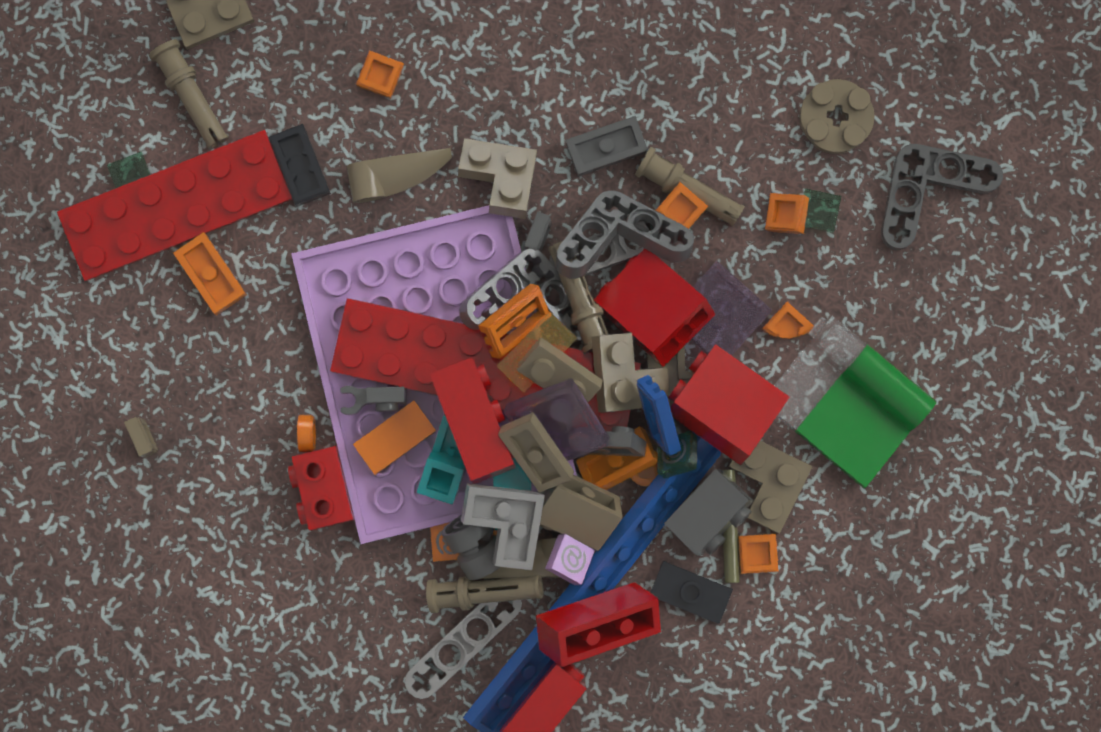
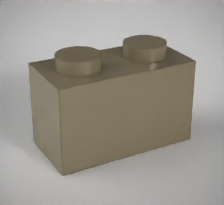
M575 475L572 476L571 480L542 492L545 497L540 526L546 530H555L561 534H566L597 551L600 550L622 520L619 496Z

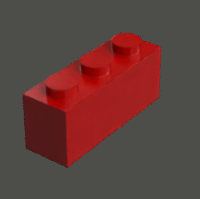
M473 357L430 373L429 375L472 484H477L515 469L514 456L498 435L500 431L498 423L506 420L498 400L489 401L485 388L492 385L484 364L476 367Z
M635 582L536 615L539 650L561 667L661 632L658 598Z

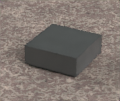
M537 211L524 245L525 250L533 249L542 252L552 225L549 215Z

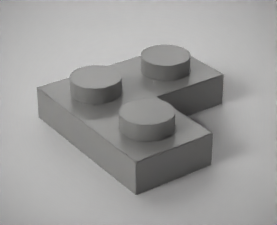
M467 483L461 522L465 525L498 528L492 560L494 566L532 570L545 495L542 492Z

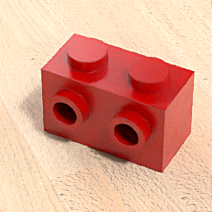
M333 446L292 456L293 465L288 466V474L292 488L299 487L302 502L296 503L301 525L307 524L308 530L313 531L354 521L355 518L338 447Z

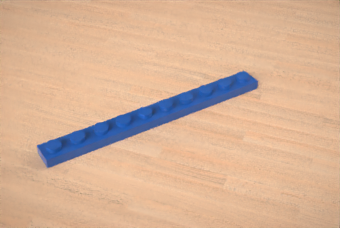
M692 431L685 440V455L679 461L667 463L623 517L600 550L593 554L582 585L570 583L549 611L613 590L663 528L664 523L679 508L720 457L722 452ZM683 444L680 446V447H681V451H680L679 456H677V457H675V458H671L669 461L677 460V459L683 454V451H684V445H683ZM537 626L463 716L471 726L480 732H499L553 665L554 661L539 650Z

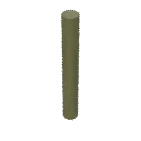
M722 470L735 482V470ZM731 525L723 533V537L726 539L723 543L725 583L740 582L738 529Z

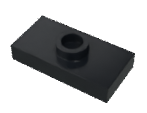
M303 124L268 137L296 207L331 194Z
M662 561L650 593L656 596L658 600L720 624L733 589Z

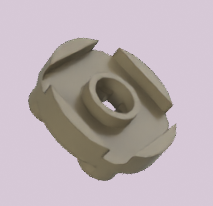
M841 79L828 80L817 84L805 97L799 115L800 126L807 139L817 149L830 154L847 153L860 146L869 136L875 117L869 93L856 84ZM835 107L841 108L842 114L847 115L848 121H841L839 126H833V120L827 118V112H833Z

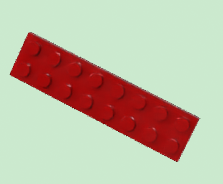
M350 298L346 300L330 368L332 373L395 387H405L408 390L438 396L429 374L473 357L476 367L484 364L492 386L485 388L489 401L498 400L502 411L526 416L527 409L544 391L539 385L517 371L518 363L538 340L525 338L499 359L491 356L489 350L492 349V346L485 343L484 337L487 335L481 332L480 329L473 330L462 323ZM506 333L505 335H503L500 338V341L503 340L509 334ZM552 344L595 374L592 352L584 354L579 349ZM635 362V370H640L641 363ZM596 393L568 425L574 427L588 425L599 428V431H612L614 426L627 427L631 410L598 412Z

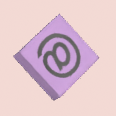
M559 534L545 569L573 585H582L595 550L566 534Z

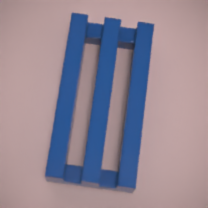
M649 375L638 379L636 385L651 438L669 456L681 451L667 394L663 390L660 391L659 385L656 382L653 383Z

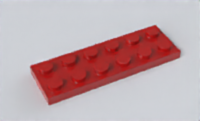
M262 130L57 211V214L84 281H89L190 241L203 232L206 234L293 199L266 130Z

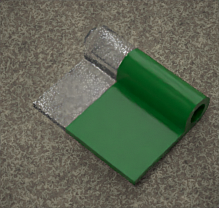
M833 315L828 320L821 316L808 332L812 337L811 341L774 384L775 387L790 397L777 417L865 489L907 435L931 412L937 401Z

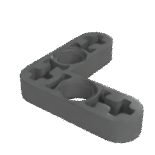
M921 144L904 146L897 153L881 227L883 243L890 249L902 250L914 241L926 182L979 194H988L1001 185L1003 180L1001 166L991 159ZM911 152L917 153V159L922 161V165L915 167L912 179H920L919 184L912 180L898 179L899 174L905 177L908 173L909 163L904 162L903 157H908ZM950 159L957 164L958 174L955 178L946 179L940 174L939 164L941 161ZM966 162L972 164L969 169L972 172L979 173L984 167L989 168V175L994 176V180L989 181L984 186L981 185V178L969 176L967 178L968 183L962 182L967 171ZM906 187L914 192L915 202L912 206L902 207L897 203L895 193L899 188ZM892 210L899 214H913L912 220L907 217L903 220L902 230L908 232V237H903L899 243L895 242L894 235L889 233V229L896 227L899 215L891 216Z
M606 191L596 198L560 244L556 255V269L562 276L570 279L583 277L616 234L667 261L680 263L690 257L694 244V235L684 225L618 191ZM612 207L618 208V210H617V209H613L611 212H608V211L605 210V209L610 210ZM639 221H646L652 224L654 229L649 232H642L636 229L634 224ZM587 229H596L603 236L600 239L591 240L586 238L582 232ZM660 231H663L664 234L661 233L660 239H658ZM676 241L682 242V244H677L676 247L672 246L670 243L674 244ZM579 247L581 249L580 260L575 259L572 263L568 262L567 259H573Z
M527 249L514 256L460 305L459 314L463 324L470 329L479 330V324L529 284H535L544 276L547 281L539 284L544 299L547 287L556 289L560 297L557 306L550 305L545 299L552 316L547 320L548 323L565 342L571 344L582 341L579 330L573 332L570 328L572 326L570 319L572 318L573 310L559 274L539 250ZM531 261L534 267L531 269L532 272L527 273L524 268L527 262ZM499 279L506 280L510 284L512 294L509 299H505L498 294L496 285ZM489 300L492 305L482 311L481 317L476 318L473 314L476 306ZM568 306L569 310L564 312V315L559 316L558 312Z

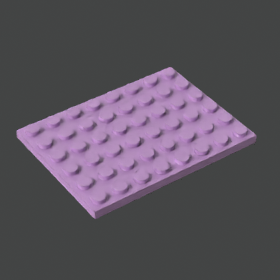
M489 205L291 253L361 544L451 522L462 515L466 484H472L466 470L453 505L417 493L427 458L433 449L444 415L440 400L435 395L407 389V404L398 405V411L415 400L437 432L377 475H374L353 446L356 441L398 411L376 412V405L368 404L355 415L341 413V408H350L356 402L353 394H342L340 392V388L344 386H354L356 388L395 387L330 372L346 300L350 298L463 324L459 314L462 302L514 256L521 253L513 217L490 214ZM499 279L496 285L497 292L501 297L509 299L512 294V288L506 280ZM487 300L476 306V310L473 312L476 318L481 317L482 311L492 305V303ZM536 309L526 317V320L536 313ZM540 326L526 338L539 340L542 337ZM513 327L510 331L507 332V334H510L517 327ZM502 411L506 421L498 424L501 428V426L525 415ZM563 431L557 437L547 432L573 468V475L577 476L571 451L561 445ZM493 477L479 482L477 485L493 486ZM532 483V491L537 492L538 490Z

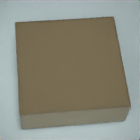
M134 417L124 422L139 457L147 458L158 453V447L145 419Z

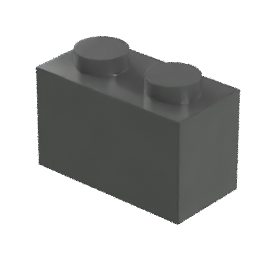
M715 469L664 524L695 555H703L705 552L711 555L726 540L722 534L731 525L737 528L749 517L752 511L748 507L754 500L724 471Z

